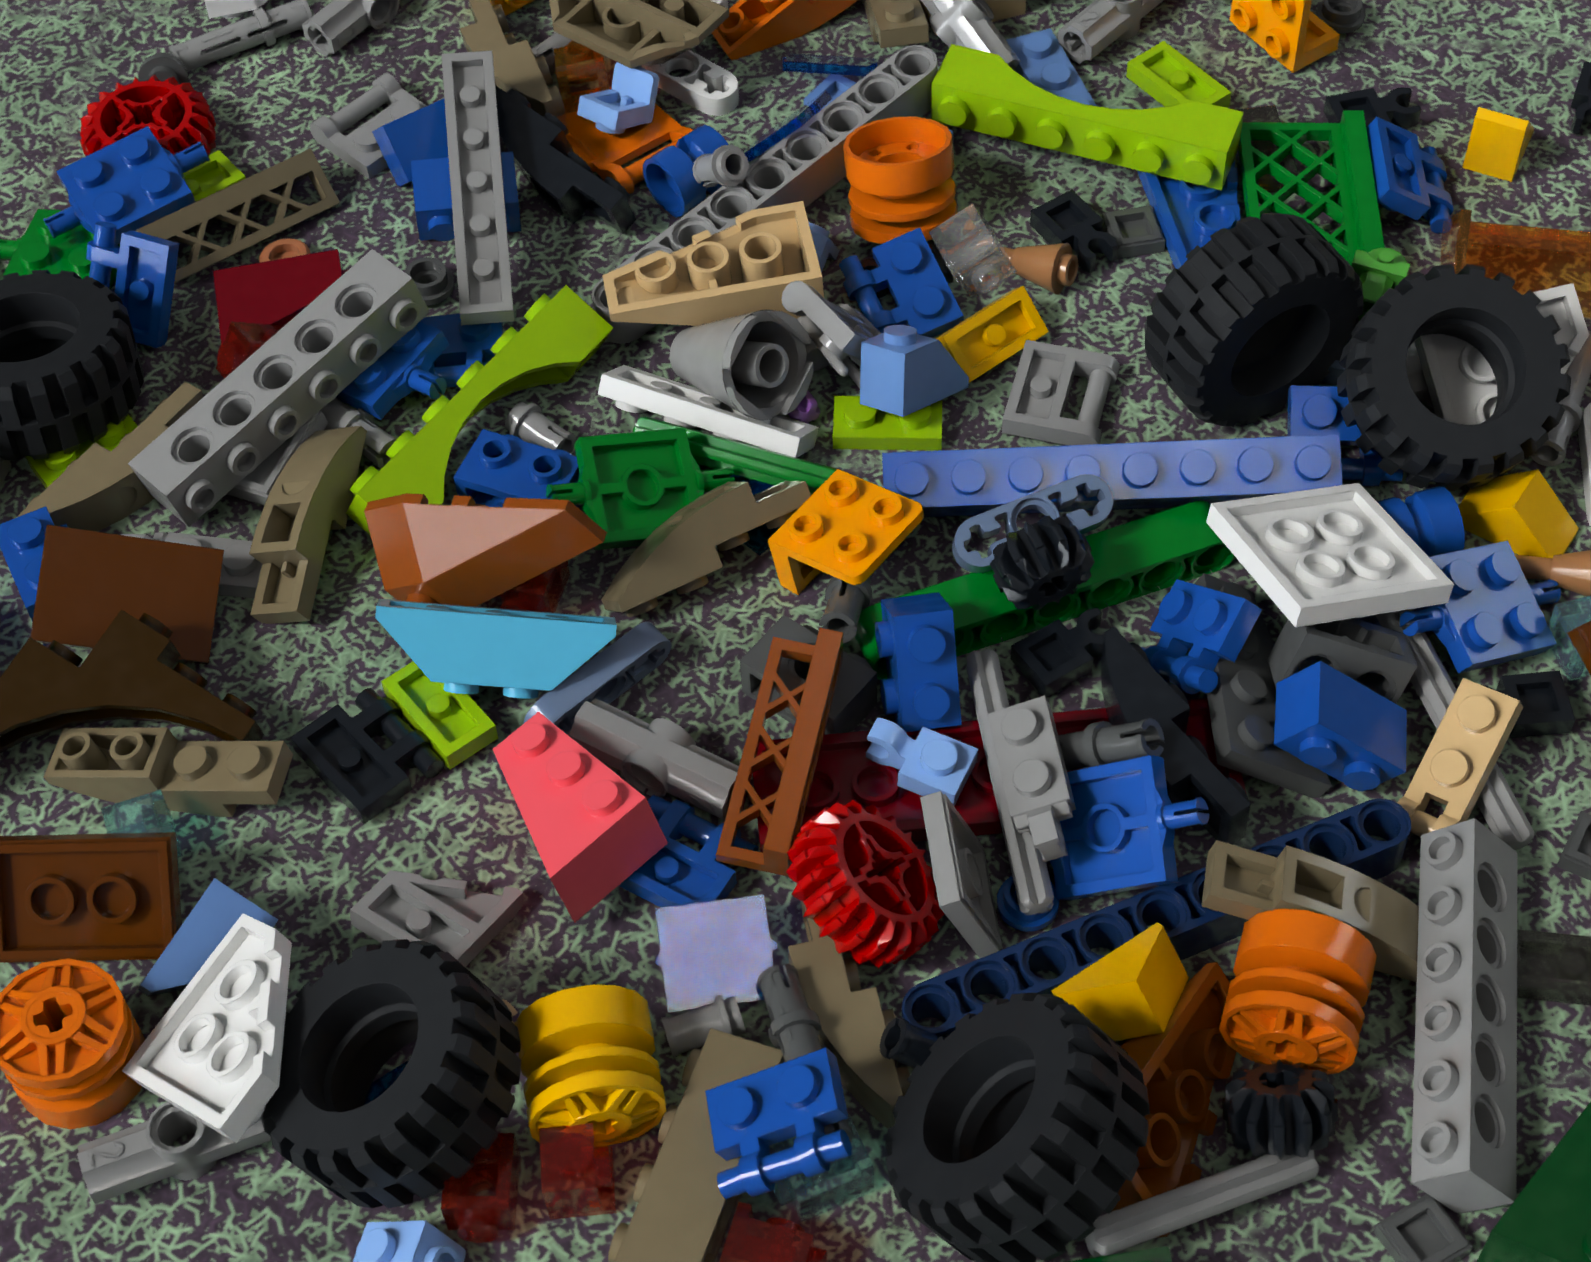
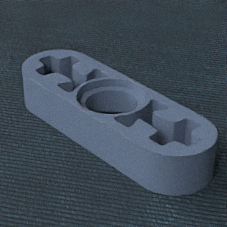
M1083 474L965 520L958 527L952 542L953 556L956 562L969 572L985 573L992 570L990 566L994 559L992 550L997 545L1006 542L1007 539L1004 538L992 543L987 551L988 557L981 558L977 550L967 552L965 546L969 544L971 539V532L977 531L981 539L997 535L1001 529V525L997 521L1001 519L1005 520L1006 535L1009 532H1017L1019 530L1016 518L1019 513L1027 509L1038 510L1054 520L1060 517L1058 510L1071 506L1075 502L1080 490L1083 491L1087 498L1094 496L1098 498L1099 502L1093 509V516H1088L1084 509H1078L1067 513L1065 517H1068L1071 523L1078 528L1080 534H1085L1097 529L1105 522L1113 507V493L1109 485L1100 477ZM1057 499L1058 510L1050 500Z
M651 622L640 623L567 677L552 691L547 692L536 701L527 712L523 724L539 711L568 735L572 729L575 715L585 701L591 702L596 698L607 704L613 702L664 662L671 650V642Z

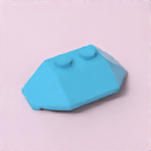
M379 599L375 618L428 679L431 682L444 683V691L456 694H478L480 686L503 687L504 696L520 699L538 698L539 690L552 691L616 637L617 629L615 617Z

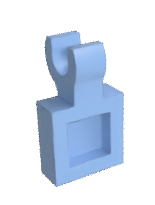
M877 718L867 736V740L872 743L866 752V757L875 763L899 769L897 786L921 796L941 791L943 794H946L954 806L977 762L978 748L922 727L918 737L914 740L896 723L887 719Z

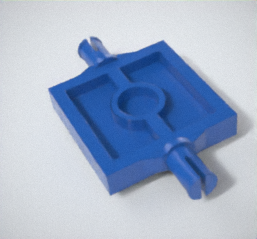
M147 126L56 171L68 193L71 206L48 218H44L43 221L54 239L79 225H82L84 229L94 234L96 222L112 223L117 226L115 244L118 245L121 242V233L131 230L136 231L143 226L195 203L196 201L192 191L185 182L183 173L205 162H209L210 158L200 141L173 155L160 145Z
M420 321L381 355L374 364L369 366L343 389L336 398L356 409H363L379 420L400 399L412 391H419L437 400L440 397L439 392L444 395L447 383L444 378L429 373L432 363L449 346V342L442 330Z
M1507 540L1429 557L1454 583L1449 601L1445 604L1427 606L1414 611H1405L1399 619L1400 627L1410 625L1402 630L1406 636L1411 637L1428 631L1434 632L1446 647L1457 673L1460 674L1538 655L1555 646L1557 643L1539 606L1557 603L1561 598V589L1552 590L1559 584L1550 579L1536 584H1529Z
M1148 755L1067 772L1076 810L1072 811L1073 818L1060 821L1068 855L1050 860L1054 871L1056 899L1071 901L1178 882L1174 850L1175 829L1207 824L1209 814L1198 811L1209 809L1202 797L1171 803L1167 792L1163 757Z

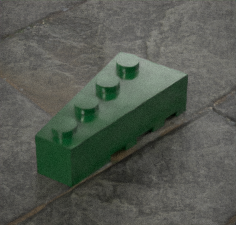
M1591 1102L1492 1229L1477 1262H1591Z

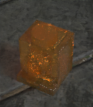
M573 40L565 47L554 49L555 72L566 113L578 111L581 95L611 89L604 55ZM595 80L599 82V88L572 92V85Z

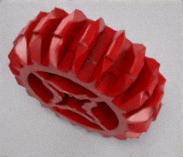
M154 74L148 81H139L135 77L133 83L125 86L116 83L115 91L111 93L99 92V102L87 104L88 114L80 118L82 125L79 132L81 136L80 144L86 156L147 126L160 145L173 155L196 144L198 141L204 146L208 155L211 149L216 148V131L214 128L216 127L213 112L209 109L207 100L204 99L202 92H197L193 89L190 82L179 84L174 76L160 81Z
M855 800L846 805L837 802L830 808H824L816 816L809 819L801 826V831L794 836V844L787 851L792 864L786 871L789 878L797 883L792 895L794 898L803 901L806 907L803 917L812 918L820 927L819 937L828 935L834 941L838 954L850 950L858 964L870 961L877 968L887 963L895 965L902 959L907 960L917 953L932 939L931 936L939 930L937 922L943 917L944 912L939 907L936 886L933 882L932 867L928 866L924 859L926 850L918 849L911 841V831L903 833L897 827L893 815L882 818L879 810L873 804L863 808Z

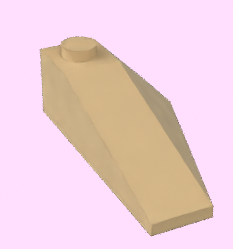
M800 201L750 210L736 216V225L713 235L708 230L693 235L692 244L670 254L664 251H657L602 275L611 322L698 326L768 309L783 311L795 318L801 317L787 311L782 305V293L788 284L794 281H802L815 288L824 298L823 277L804 202Z

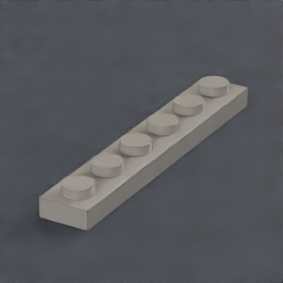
M491 50L441 54L461 325L512 322L515 319L493 53Z

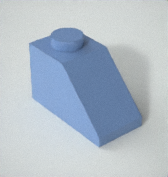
M891 325L885 327L883 333L861 341L860 404L904 417L969 388V377L942 343L937 339L917 334V330L914 327Z
M214 878L140 984L138 990L149 997L185 989L243 913L271 927L275 926L278 919Z

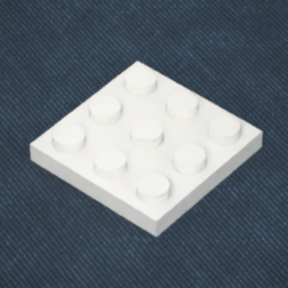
M1360 483L1216 502L1210 505L1206 523L1295 628L1402 610H1413L1420 607L1445 604L1449 601L1454 583Z

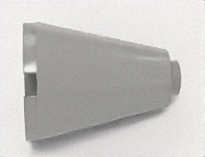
M760 310L686 328L676 335L670 348V364L674 373L679 378L745 416L757 420H772L771 418L780 414L787 415L794 411L807 394L813 376V362L807 361L805 344H811L809 335L797 318L783 311Z

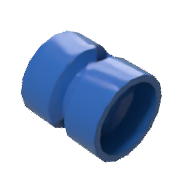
M699 126L680 138L676 147L673 145L668 146L645 160L643 176L646 185L656 202L672 216L682 217L705 200L706 191L713 194L723 186L717 184L714 187H704L705 181L701 183L696 182L692 171L697 157L702 154H712L720 146L729 145L720 133L710 126Z
M1438 486L1417 491L1412 496L1406 497L1405 502L1396 497L1377 501L1428 557L1464 549L1465 531L1463 519L1457 502L1445 487Z

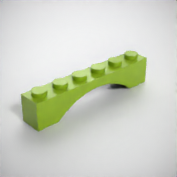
M951 44L932 81L931 119L939 123L1221 191L1239 149L1244 113L1195 100L1173 106L1150 109H1111L1086 105L1056 96L1032 84L1014 71L1000 55Z
M567 285L552 299L544 293L524 315V318L529 322L519 332L511 326L490 349L495 356L485 366L477 360L464 372L456 383L461 390L451 400L441 395L428 408L421 418L426 425L416 435L406 430L386 452V455L391 459L379 471L371 465L359 476L350 488L355 497L346 514L370 535L364 513L366 505L370 501L409 493L424 494L429 501L428 504L442 505L444 502V478L451 447L457 435L468 421L488 405L513 392L539 385L568 382L600 349L613 330V327Z

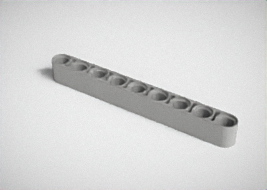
M922 45L906 46L897 51L750 164L747 176L743 182L736 186H722L614 270L657 251H664L670 254L692 244L693 235L704 230H708L713 235L736 225L735 217L750 210L800 201L804 202L805 208L846 177L843 145L846 137L856 128L875 120L891 117H922L931 110L932 81L938 71L936 54L930 48ZM603 278L594 286L591 294L594 309L613 327L606 340L619 344L630 343L657 325L611 322Z

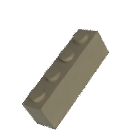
M711 1028L702 1050L694 1048L691 1051L682 1076V1085L686 1086L679 1106L669 1105L666 1110L667 1112L663 1116L658 1134V1142L662 1144L655 1164L645 1163L640 1171L633 1196L634 1201L638 1202L630 1224L621 1222L617 1227L609 1249V1262H715L741 1196L740 1194L725 1199L718 1187L717 1174L738 1166L741 1156L726 1161L715 1153L705 1091L784 1063L785 1061L780 1049Z

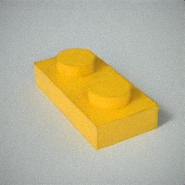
M1023 285L1011 290L935 339L942 343L967 374L970 383L1023 349L1026 340L1035 341L1049 331Z

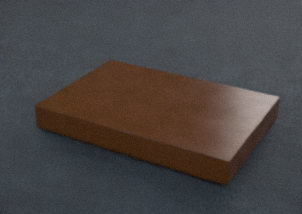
M47 525L30 637L39 643L51 644L55 640L64 646L92 650L121 610L139 620L143 613H146L163 623L173 632L169 639L181 655L177 661L208 664L224 550Z
M176 832L0 836V963L48 962L66 958L81 961L159 959L182 925Z

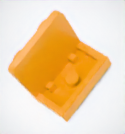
M1232 0L1229 21L1239 31L1244 32L1261 46L1269 56L1279 61L1292 73L1336 51L1338 48L1340 34L1310 11L1312 0Z
M837 469L768 539L780 585L799 595L821 571L852 585L865 582L924 519L922 505L912 499Z

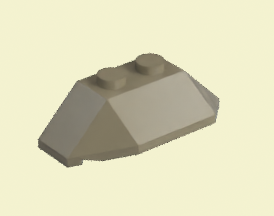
M549 0L554 32L629 68L664 64L699 45L729 17L728 8L711 0Z

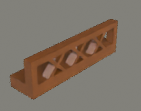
M819 628L815 645L773 637L716 852L717 862L788 876L786 871L792 862L787 851L793 846L794 836L800 832L843 661V632ZM782 657L810 663L806 682L791 691L788 690L778 675ZM775 688L781 697L771 702ZM788 707L796 718L793 734L790 738L775 745L764 729L766 719ZM760 742H762L767 751L757 756ZM774 761L782 772L779 789L774 794L761 800L750 784L752 773ZM747 796L753 806L743 811ZM760 816L768 827L763 852L734 847L738 828Z

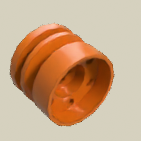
M891 117L862 125L846 137L843 149L846 177L851 185L848 193V201L851 206L850 222L856 235L866 241L883 244L920 227L926 241L945 234L955 225L958 211L957 202L954 199L956 184L951 178L954 169L953 138L947 126L935 120L921 117Z
M1274 909L1254 915L1244 923L1233 969L1236 977L1230 981L1219 1031L1225 1042L1241 1056L1255 1063L1260 1062L1265 1065L1276 1064L1279 1060L1283 1064L1288 1065L1302 1062L1307 1064L1309 1070H1320L1327 1075L1340 1073L1352 1066L1358 1051L1359 1035L1365 1017L1362 1007L1366 1005L1370 993L1377 959L1371 942L1354 927L1331 916L1308 910Z
M71 958L42 962L17 975L0 992V1069L4 1072L8 1082L12 1084L26 1110L44 1124L66 1129L98 1125L120 1113L140 1092L142 1086L127 1076L122 1070L146 1039L113 976L94 963Z

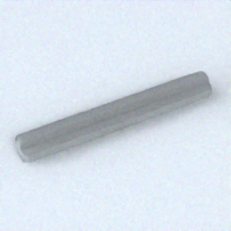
M1309 1150L1308 1156L1304 1158L1293 1154L1285 1155L1280 1160L1276 1155L1268 1154L1118 1209L1110 1214L1107 1213L1099 1216L1093 1223L1096 1229L1085 1238L1088 1251L1094 1257L1108 1256L1313 1179L1319 1172V1164L1314 1158V1150Z

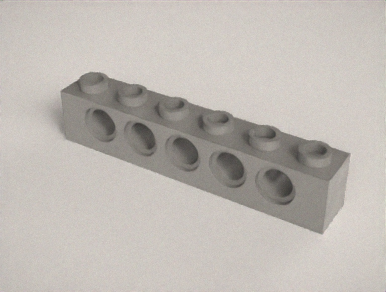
M371 249L128 463L150 495L186 526L190 527L430 313L413 278Z
M1475 818L1422 834L1420 846L1411 1183L1455 1213H1467L1512 1204L1516 1199L1518 853Z

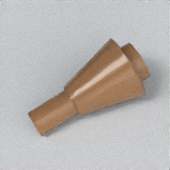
M1069 243L1024 246L1015 249L985 244L981 253L982 264L1010 269L1013 273L1056 295L1061 293L1064 286H1071L1078 271V258L1076 255H1073Z
M1591 550L1553 555V558L1515 555L1526 579L1554 580L1559 584L1558 587L1591 598Z

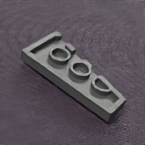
M1205 573L1194 583L1245 598L1258 606L1252 591L1236 583L1226 582ZM1260 613L1236 661L1231 662L1222 658L1219 659L1214 669L1218 676V684L1212 692L1207 693L1217 765L1311 798H1320L1332 786L1328 775L1314 766L1303 763L1299 758L1274 745L1276 687L1267 660L1274 644Z

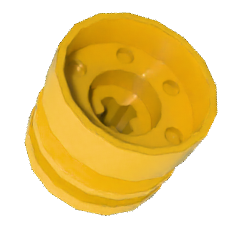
M584 985L562 989L539 998L520 1013L514 1025L518 1027L521 1042V1051L518 1055L521 1059L522 1075L528 1078L523 1085L528 1107L527 1117L532 1138L547 1147L561 1150H586L632 1140L659 1124L667 1112L663 1085L661 1084L659 1063L652 1057L655 1052V1042L648 1002L638 992L617 985Z

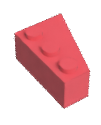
M539 711L492 749L546 871L574 923L668 844L646 797Z

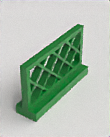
M1343 110L1340 123L1242 122L1238 150L1246 217L1251 216L1260 219L1262 213L1273 212L1304 218L1318 230L1350 265H1352L1357 249L1368 253L1373 249L1385 248L1364 110ZM1251 140L1270 141L1278 146L1279 149L1268 157L1251 145ZM1306 141H1328L1329 150L1318 157L1302 146V144ZM1289 155L1307 166L1297 176L1279 165ZM1266 173L1284 185L1274 195L1256 184ZM1319 174L1334 184L1335 188L1326 195H1323L1307 184V182ZM1293 193H1296L1313 206L1301 215L1285 204L1284 201ZM1324 212L1340 223V227L1332 234H1329L1311 221Z

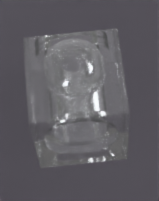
M973 203L929 231L953 277L972 299L979 297L983 293L995 290L1002 284L1003 280L1017 272L993 228Z

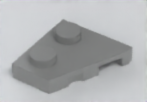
M390 870L350 909L351 925L381 944L382 941L408 939L410 942L425 941L435 944L443 952H449L466 967L522 908L523 892L517 888L504 886L502 895L468 891L467 881L449 878L429 880L419 874Z

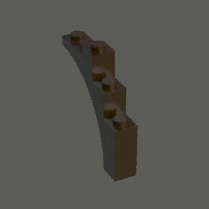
M121 610L82 664L83 659L61 643L53 640L47 648L29 637L0 677V753L29 738L64 727L117 719L166 722L211 734L223 741H260L264 734L256 721L253 720L257 712L247 703L230 693H227L223 700L204 689L208 681L182 663L178 662L176 667L171 669L181 656L169 639L173 632L163 623L146 613H143L139 620Z

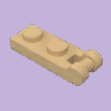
M1462 679L1404 797L1397 802L1408 812L1411 819V832L1409 836L1415 834L1421 837L1422 834L1468 820L1523 709L1520 700L1468 679ZM1430 799L1446 805L1443 814L1438 818L1424 812Z

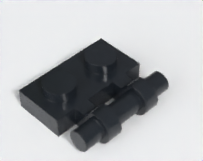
M372 688L363 690L357 696L355 704L362 712L353 718L337 704L290 737L294 751L363 824L370 821L412 790L409 777L403 772L405 769L417 767L430 779L437 776L445 765V762L433 751L431 742L421 730H413L402 719V710L390 698H381ZM376 735H386L393 745L383 751L371 738Z

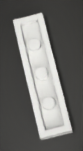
M626 365L601 375L598 395L616 400L615 406L627 412L645 413L650 411L664 416L663 421L689 429H693L696 426L712 431L715 436L741 443H749L762 449L795 458L803 455L815 446L819 427L782 415L771 418L772 420L753 419L698 388Z

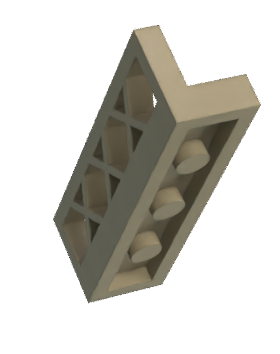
M310 148L137 229L136 232L169 241L176 240L192 246L187 265L176 270L175 284L338 205L340 201ZM308 176L321 198V201L311 206L289 199L293 184ZM282 190L281 195L276 194V192ZM263 199L278 205L273 224L264 226L246 219L251 204ZM286 209L296 212L284 218ZM239 210L238 216L232 214V213H234V212H236V211ZM221 220L235 225L231 243L221 247L203 240L208 224ZM244 229L254 232L241 239ZM196 231L195 236L189 235V233ZM200 250L211 253L198 259Z

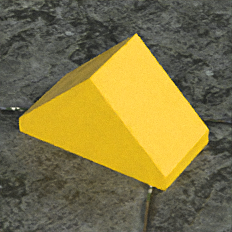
M1478 107L1462 168L1512 182L1535 128L1527 120Z
M1539 469L1499 476L1485 485L1470 488L1458 506L1463 519L1464 530L1492 543L1508 540L1513 552L1518 555L1553 558V555L1565 554L1579 530Z
M1157 922L1057 986L1051 992L1054 996L1064 999L1069 1005H1073L1110 1038L1118 1041L1164 1033L1189 976L1163 925Z

